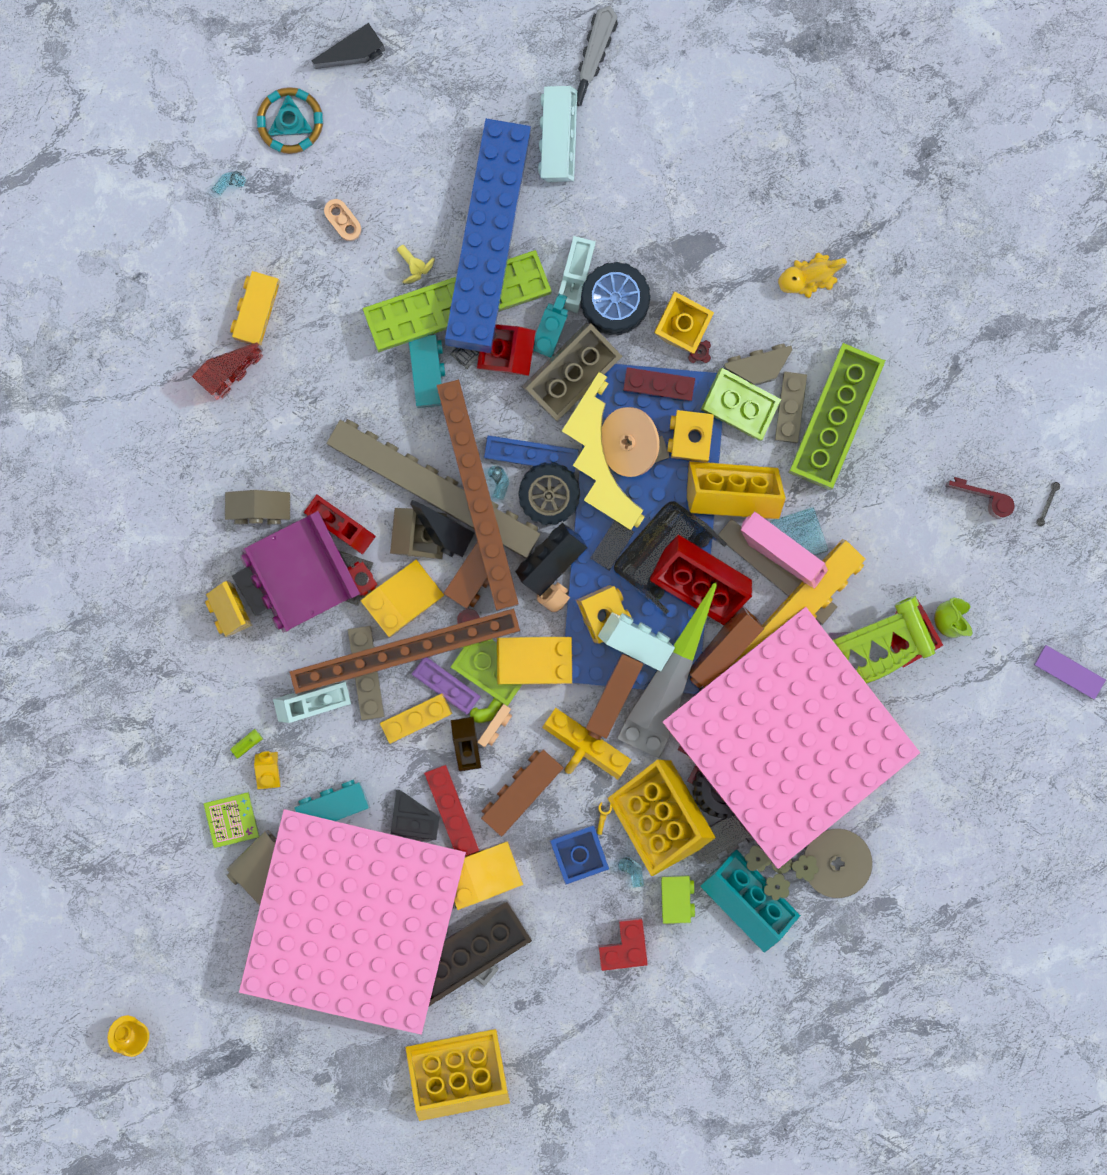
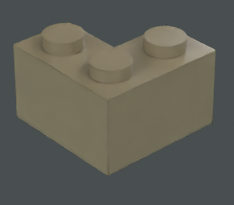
M266 490L225 492V520H234L235 525H248V520L250 524H263V520H267V525H281V520H290V492Z

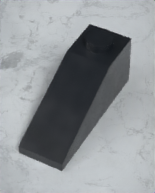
M368 22L311 61L315 69L367 63L370 60L374 62L383 55L382 52L385 51V48Z
M412 500L410 503L411 507L432 541L442 547L440 552L452 558L454 554L463 557L475 532Z

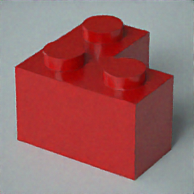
M642 917L619 920L621 943L598 946L601 970L647 966Z

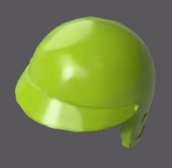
M955 597L941 603L934 614V622L938 631L949 638L972 636V628L963 617V614L969 612L970 604Z

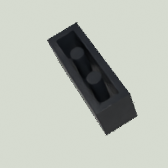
M562 522L519 565L515 572L525 586L541 596L588 547L580 535Z

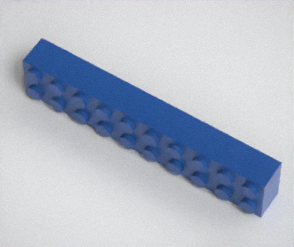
M485 118L445 336L446 346L491 353L529 146L531 126Z

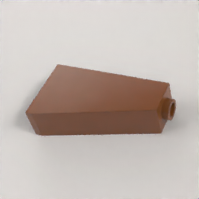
M743 606L722 627L691 666L689 673L692 677L690 680L698 688L702 686L705 688L725 672L764 630L758 618Z
M621 653L586 725V729L589 730V736L601 740L602 737L607 739L642 669V662Z

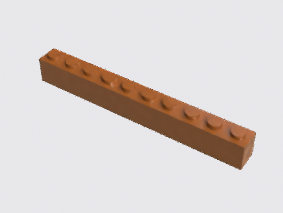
M458 379L439 384L437 389L496 611L518 606V599L460 381Z
M513 608L289 671L295 694H300L520 632V627Z

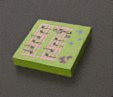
M249 792L203 803L214 848L259 837Z

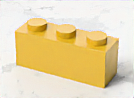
M254 271L251 272L250 276H246L243 286L246 292L244 298L240 297L237 305V311H240L238 319L233 320L230 328V333H233L232 337L234 340L261 347L280 285L278 278Z

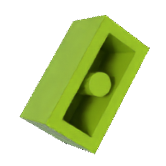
M689 875L661 876L663 924L691 923V917H695V903H690V894H694V880H690Z

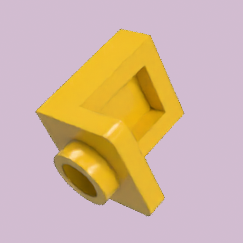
M264 751L255 754L254 769L257 789L281 787L278 752Z

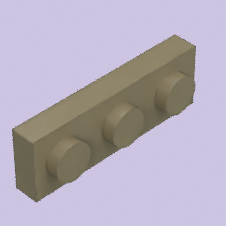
M784 371L775 441L798 443L807 374Z

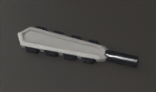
M610 5L598 9L597 13L593 14L591 25L593 28L588 32L586 39L588 46L584 47L582 53L584 61L580 62L578 68L580 83L577 89V106H582L589 83L594 77L598 76L600 71L598 65L604 61L606 56L604 50L609 47L612 40L610 35L612 32H615L618 25L617 15Z

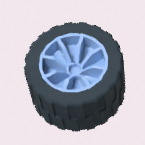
M608 262L600 267L598 266L587 276V280L582 287L581 308L583 309L584 317L599 332H604L608 335H622L623 333L631 332L641 324L647 315L651 298L649 284H647L646 278L638 269L633 268L627 263Z

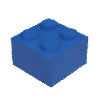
M594 824L550 839L565 885L609 870Z

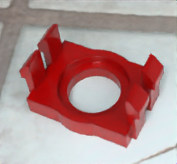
M358 561L354 564V568L350 566L347 569L360 593L359 595L365 596L369 593L368 591L376 589L378 584L365 564ZM360 572L366 573L369 578L368 583L364 586H360L355 582V576Z

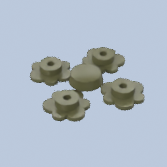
M756 845L752 846L749 850L750 853L745 855V860L748 861L747 868L750 871L758 870L762 872L765 870V866L771 864L773 870L778 873L773 878H767V885L764 887L765 894L772 896L773 900L789 896L788 888L790 887V882L785 880L782 874L788 872L791 867L796 872L798 879L804 878L806 881L813 880L814 874L819 871L818 866H816L817 860L814 856L806 858L805 855H800L793 864L790 859L777 869L764 851Z

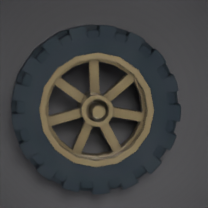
M544 462L538 466L535 465L524 475L520 483L518 492L520 506L523 508L525 515L529 516L532 521L540 522L542 525H557L559 522L566 521L576 511L580 499L579 482L575 478L574 473L570 472L564 465L561 466L555 462ZM551 477L559 480L561 483L552 487ZM548 478V486L545 488L538 481ZM534 485L544 493L532 495ZM562 486H565L566 495L555 493ZM543 497L544 501L541 507H539L534 499ZM554 497L565 500L559 508ZM551 501L554 510H545L544 507L547 502Z

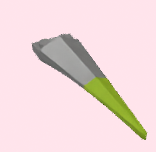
M716 582L713 583L675 642V649L661 671L657 670L629 713L617 738L618 740L660 758L670 736L669 730L662 721L679 707L717 586Z

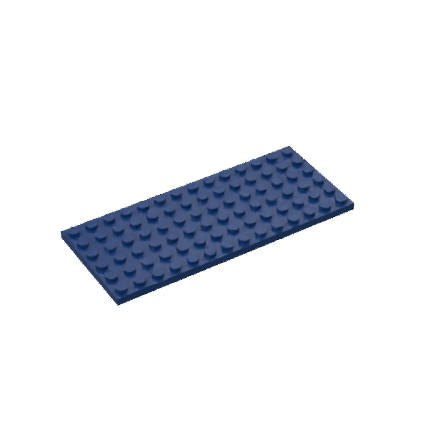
M614 364L604 374L608 377L606 379V382L609 383L602 395L598 393L596 395L598 399L606 403L602 426L606 418L615 410L634 407L642 410L652 419L659 437L663 436L668 448L669 438L673 439L674 430L670 429L671 415L676 416L677 410L706 413L701 410V407L717 373ZM627 367L695 378L692 401L623 391ZM715 417L713 418L709 461L706 463H719L723 421ZM691 431L688 434V438L691 442L696 443L701 440V435L698 431ZM668 452L670 458L654 463L646 473L634 477L622 476L609 467L612 476L623 492L634 503L644 509L642 515L645 516L638 528L633 526L631 530L584 501L596 480L580 471V499L576 508L574 531L581 536L588 548L571 564L568 595L570 598L567 606L565 637H572V683L606 686L621 653H623L604 642L600 644L593 642L589 630L583 621L581 611L576 602L577 599L608 585L615 586V589L618 588L623 596L621 603L624 610L627 609L631 618L634 620L633 623L639 625L641 622L652 629L651 632L657 634L659 631L670 638L669 642L673 646L697 610L650 581V577L664 549L677 535L682 536L711 554L714 514L690 513L687 483L688 465L691 460L671 458V452ZM601 609L597 615L600 622L606 618V611L604 609ZM704 627L692 665L702 654ZM643 663L642 669L632 688L645 690L657 669ZM689 673L683 693L697 694L699 693V688L690 680L692 676Z

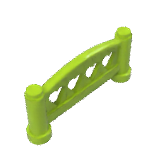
M916 596L908 597L896 603L894 606L897 614L832 640L848 661L851 650L866 659L867 664L863 667L858 666L856 669L866 684L891 674L918 654L922 655L923 658H927L936 653L934 643L918 610L919 602ZM893 632L907 640L909 648H901L898 653L892 652ZM872 641L888 651L886 658L880 657L878 661L870 659Z

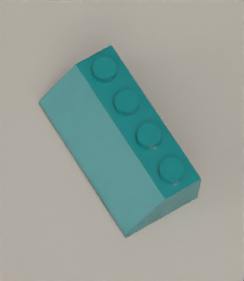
M736 849L706 878L700 887L765 953L784 937L801 915L784 898L780 897L778 900H773L772 896L765 894L766 879L757 870L750 871L747 868L748 861Z

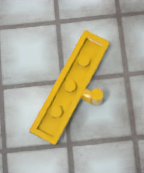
M556 707L542 726L544 730L576 751L564 768L567 774H571L582 758L585 757L618 780L632 760L604 740H598L589 736V730Z

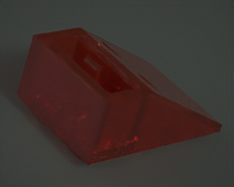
M256 342L210 358L191 377L216 400L220 397L223 399L232 390L230 386L235 380L239 382L247 374L246 369L251 363L255 365L263 357L261 353L264 350Z

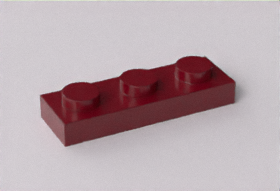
M627 367L623 391L692 401L695 378Z

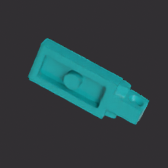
M559 293L554 305L549 303L545 308L535 335L533 351L550 358L553 356L568 317V310L563 309L567 296Z

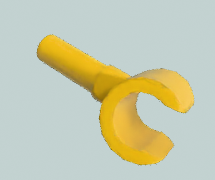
M602 802L599 804L598 812L600 817L597 834L602 835L606 817L612 811L611 804L608 812L601 810Z

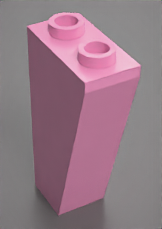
M755 511L751 517L748 516L743 521L741 532L750 547L815 589L828 571L823 561Z

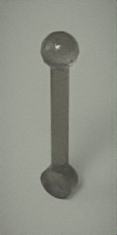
M1053 482L1050 486L1052 489L1041 517L1036 521V524L1040 527L1045 525L1044 519L1055 492L1060 489L1058 482Z

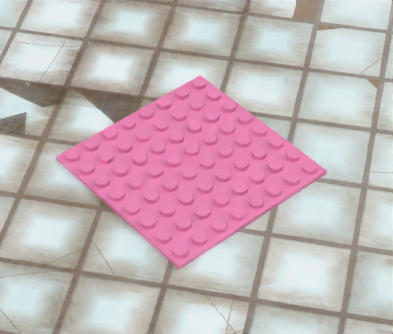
M807 607L803 608L662 721L777 869L920 754V751Z
M284 809L239 993L422 1035L466 852Z

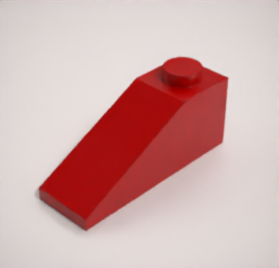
M316 494L303 512L309 516L318 511L328 531L362 555L376 537L318 494Z

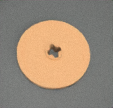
M625 407L615 410L606 418L602 426V444L607 464L613 471L626 477L642 475L654 465L659 452V435L654 422L645 412L634 407ZM627 439L632 441V445L627 443Z

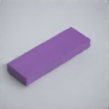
M1047 645L1044 646L1034 663V666L1095 700L1106 679Z
M429 658L422 659L412 673L414 677L436 693H443L447 701L466 715L469 714L481 697Z

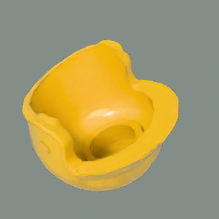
M129 1015L121 1016L109 1028L107 1037L109 1047L115 1053L135 1057L146 1048L149 1041V1030L146 1025L135 1017Z

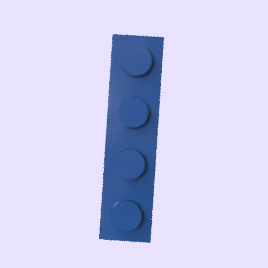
M488 435L484 459L528 466H538L544 462H555L558 465L566 466L570 472L575 473L576 467L573 464L577 460L579 449Z

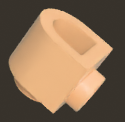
M557 582L555 585L552 584L541 596L537 595V601L549 611L557 612L565 606L570 597L566 595L568 590Z

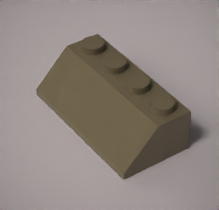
M586 322L521 387L539 406L558 421L587 392L599 372L605 374L623 356L591 323Z

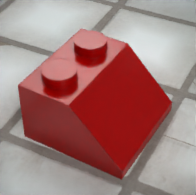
M496 324L491 353L479 352L477 369L529 376L536 330Z

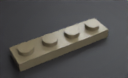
M371 626L348 629L351 654L374 648ZM378 672L356 677L361 720L385 717Z

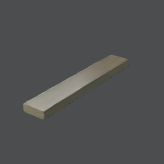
M731 518L716 537L789 596L802 580L750 547L741 532L742 527ZM831 602L826 608L823 609L821 607L815 613L817 615L815 619L823 625L836 610L837 606Z

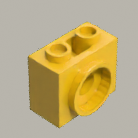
M677 410L676 416L671 415L670 429L674 430L673 439L669 438L667 452H671V458L700 462L709 461L714 414ZM698 431L701 435V440L696 443L691 442L688 438L689 432Z
M608 585L576 600L583 621L594 643L600 644L603 642L598 635L612 612L619 616L623 613L631 617L627 609L624 610L621 603L623 596L618 588L615 589V586ZM601 609H604L606 611V618L600 622L597 615Z

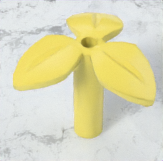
M405 245L397 248L398 253L409 265L412 276L402 281L403 284L414 283L421 279L422 274L425 275L431 270L435 261L434 258L425 265L422 260L414 258Z

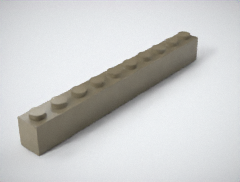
M349 419L345 422L339 420L326 443L328 446L474 528L465 491L457 486L458 481L449 476H446L445 479L437 475L439 471L428 464L424 468L417 464L419 459L409 453L403 456L397 452L398 447L389 442H386L385 445L377 441L379 437L368 430L366 433L361 432L357 429L359 425ZM491 501L503 546L527 559L541 535L537 532L539 528L528 521L524 525L517 521L519 516L508 510L503 513L497 509L499 505Z

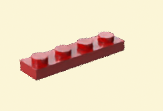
M444 765L424 773L453 848L466 852L465 856L480 851L447 766Z

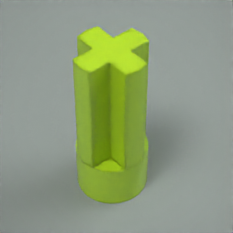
M254 728L247 736L235 744L230 751L238 759L262 741L263 737Z

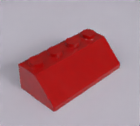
M677 535L664 549L650 577L651 582L696 609L713 583L716 582L717 586L707 616L722 625H725L752 597V579L680 535Z

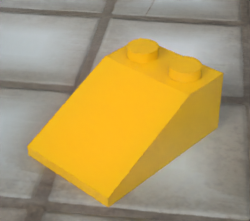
M416 559L368 594L361 602L387 636L391 638L445 595Z
M225 581L206 594L208 600L205 603L209 612L215 613L218 621L214 623L219 634L224 633L225 637H229L253 626L233 583Z
M572 637L497 638V684H572Z
M508 841L465 856L454 899L457 910L523 885Z

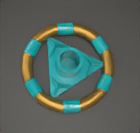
M287 87L275 90L263 100L256 117L257 129L262 140L270 148L287 154L298 153L312 146L318 139L323 127V113L320 105L310 93L300 88ZM286 96L269 132H267L265 117L267 109L272 103ZM290 96H295L310 105L314 114L313 130ZM310 134L309 137L296 145H284L271 137Z

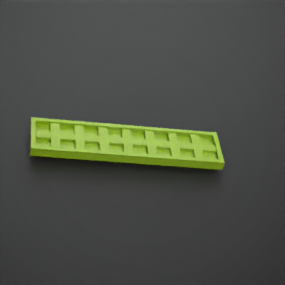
M536 250L508 259L498 312L552 293ZM456 277L362 308L377 351L381 352L446 330Z

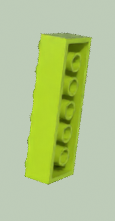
M842 343L788 471L789 474L828 490L833 489L886 360Z

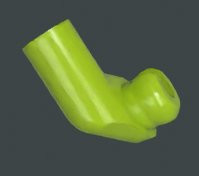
M493 698L488 708H473L470 711V717H474V722L476 723L492 721L503 703Z

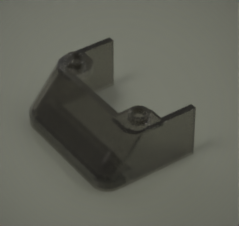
M675 501L668 502L661 508L614 564V570L620 577L665 614L669 610L659 602L665 590L650 581V577L664 549L677 535L682 536L700 548L706 547L711 539L723 547L727 545L707 523Z

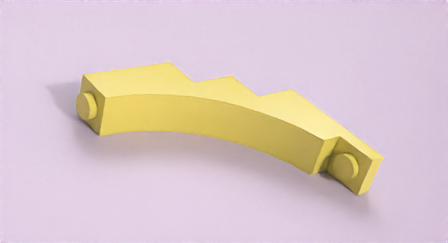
M599 372L562 432L585 446L573 466L596 480L584 501L631 530L633 526L638 528L645 516L642 515L644 509L634 503L623 492L612 476L606 462L602 444V419L606 403L598 399L596 395L597 393L602 395L609 383L606 382L608 377Z

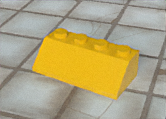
M689 461L687 501L690 513L751 517L755 511L765 519L780 518L786 497L778 468Z

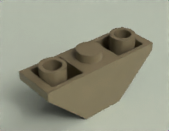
M785 343L771 347L772 351L763 353V349L750 352V357L741 359L740 355L728 358V363H724L723 367L725 370L755 386L775 381L792 352V346L786 347Z

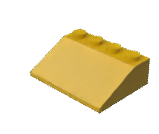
M657 759L607 798L651 876L699 851L716 838L672 760Z
M496 1029L405 1047L415 1111L419 1121L510 1104Z

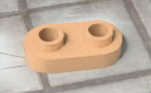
M332 199L326 203L324 214L338 234L346 241L358 239L361 235V225L345 203L339 199ZM335 208L340 209V214L337 216L332 214V210ZM349 226L354 227V232L351 234L346 232V228Z

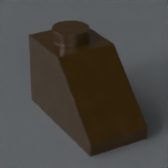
M474 717L451 720L453 743L459 772L482 768Z

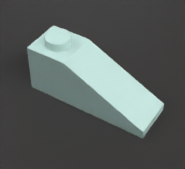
M339 682L300 694L292 693L273 699L278 721L286 723L351 704L346 682Z

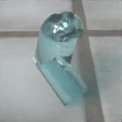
M239 171L224 173L212 190L221 196L229 185L235 184L238 187H242L246 183V178Z
M622 858L618 862V868L631 875L633 888L643 887L641 865L631 858Z

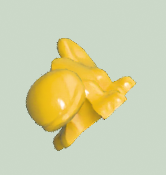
M816 253L810 263L807 261L801 263L795 260L794 266L787 268L778 279L779 287L785 293L804 294L807 298H810L812 292H816L817 288L831 290L833 284L837 283V278L833 277V275L847 264L846 258L830 261L828 260V255Z

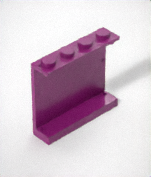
M318 511L241 549V560L246 568L249 567L253 573L251 576L252 582L257 589H261L264 595L261 597L267 609H271L274 615L272 621L278 630L281 629L283 633L360 594Z

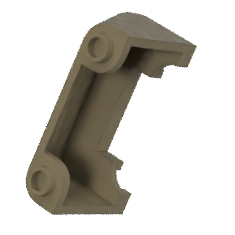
M269 830L260 835L227 868L229 873L226 875L235 885L239 883L259 906L276 843V837Z

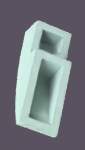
M573 236L559 291L560 294L567 296L563 309L574 313L579 311L582 287L588 276L596 241Z

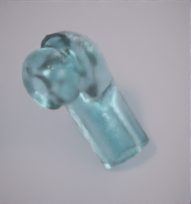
M491 466L488 470V475L497 484L493 497L504 500L509 485V478L502 467Z

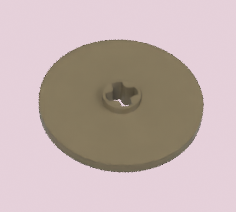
M826 830L808 844L804 852L806 858L808 856L816 858V866L819 868L818 873L814 874L813 880L808 881L809 884L817 892L827 897H849L860 891L870 878L872 872L871 852L865 841L849 830ZM836 857H840V861L844 862V865L840 866L839 870H835V866L831 865L832 861H836Z

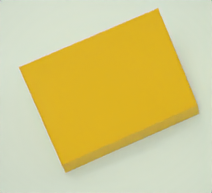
M674 291L654 334L667 344L694 354L714 312Z

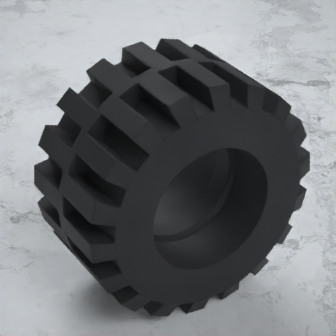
M697 771L695 775L697 776L696 780H693L692 784L694 786L692 793L696 797L695 802L701 807L700 809L718 818H732V816H735L725 802L721 803L713 798L711 784L701 771Z

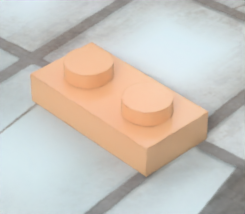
M503 704L479 739V744L484 747L487 744L493 745L499 736L496 731L500 725L505 727L512 717L509 714L511 709Z

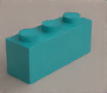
M429 335L409 342L417 408L442 406L437 385L442 384V377L446 376L445 364L440 363L439 354H443L442 340H437L436 335Z
M353 779L341 784L342 789L334 792L333 788L320 792L321 797L312 800L311 796L299 800V806L294 807V809L299 813L338 821L370 808L361 782L355 784Z

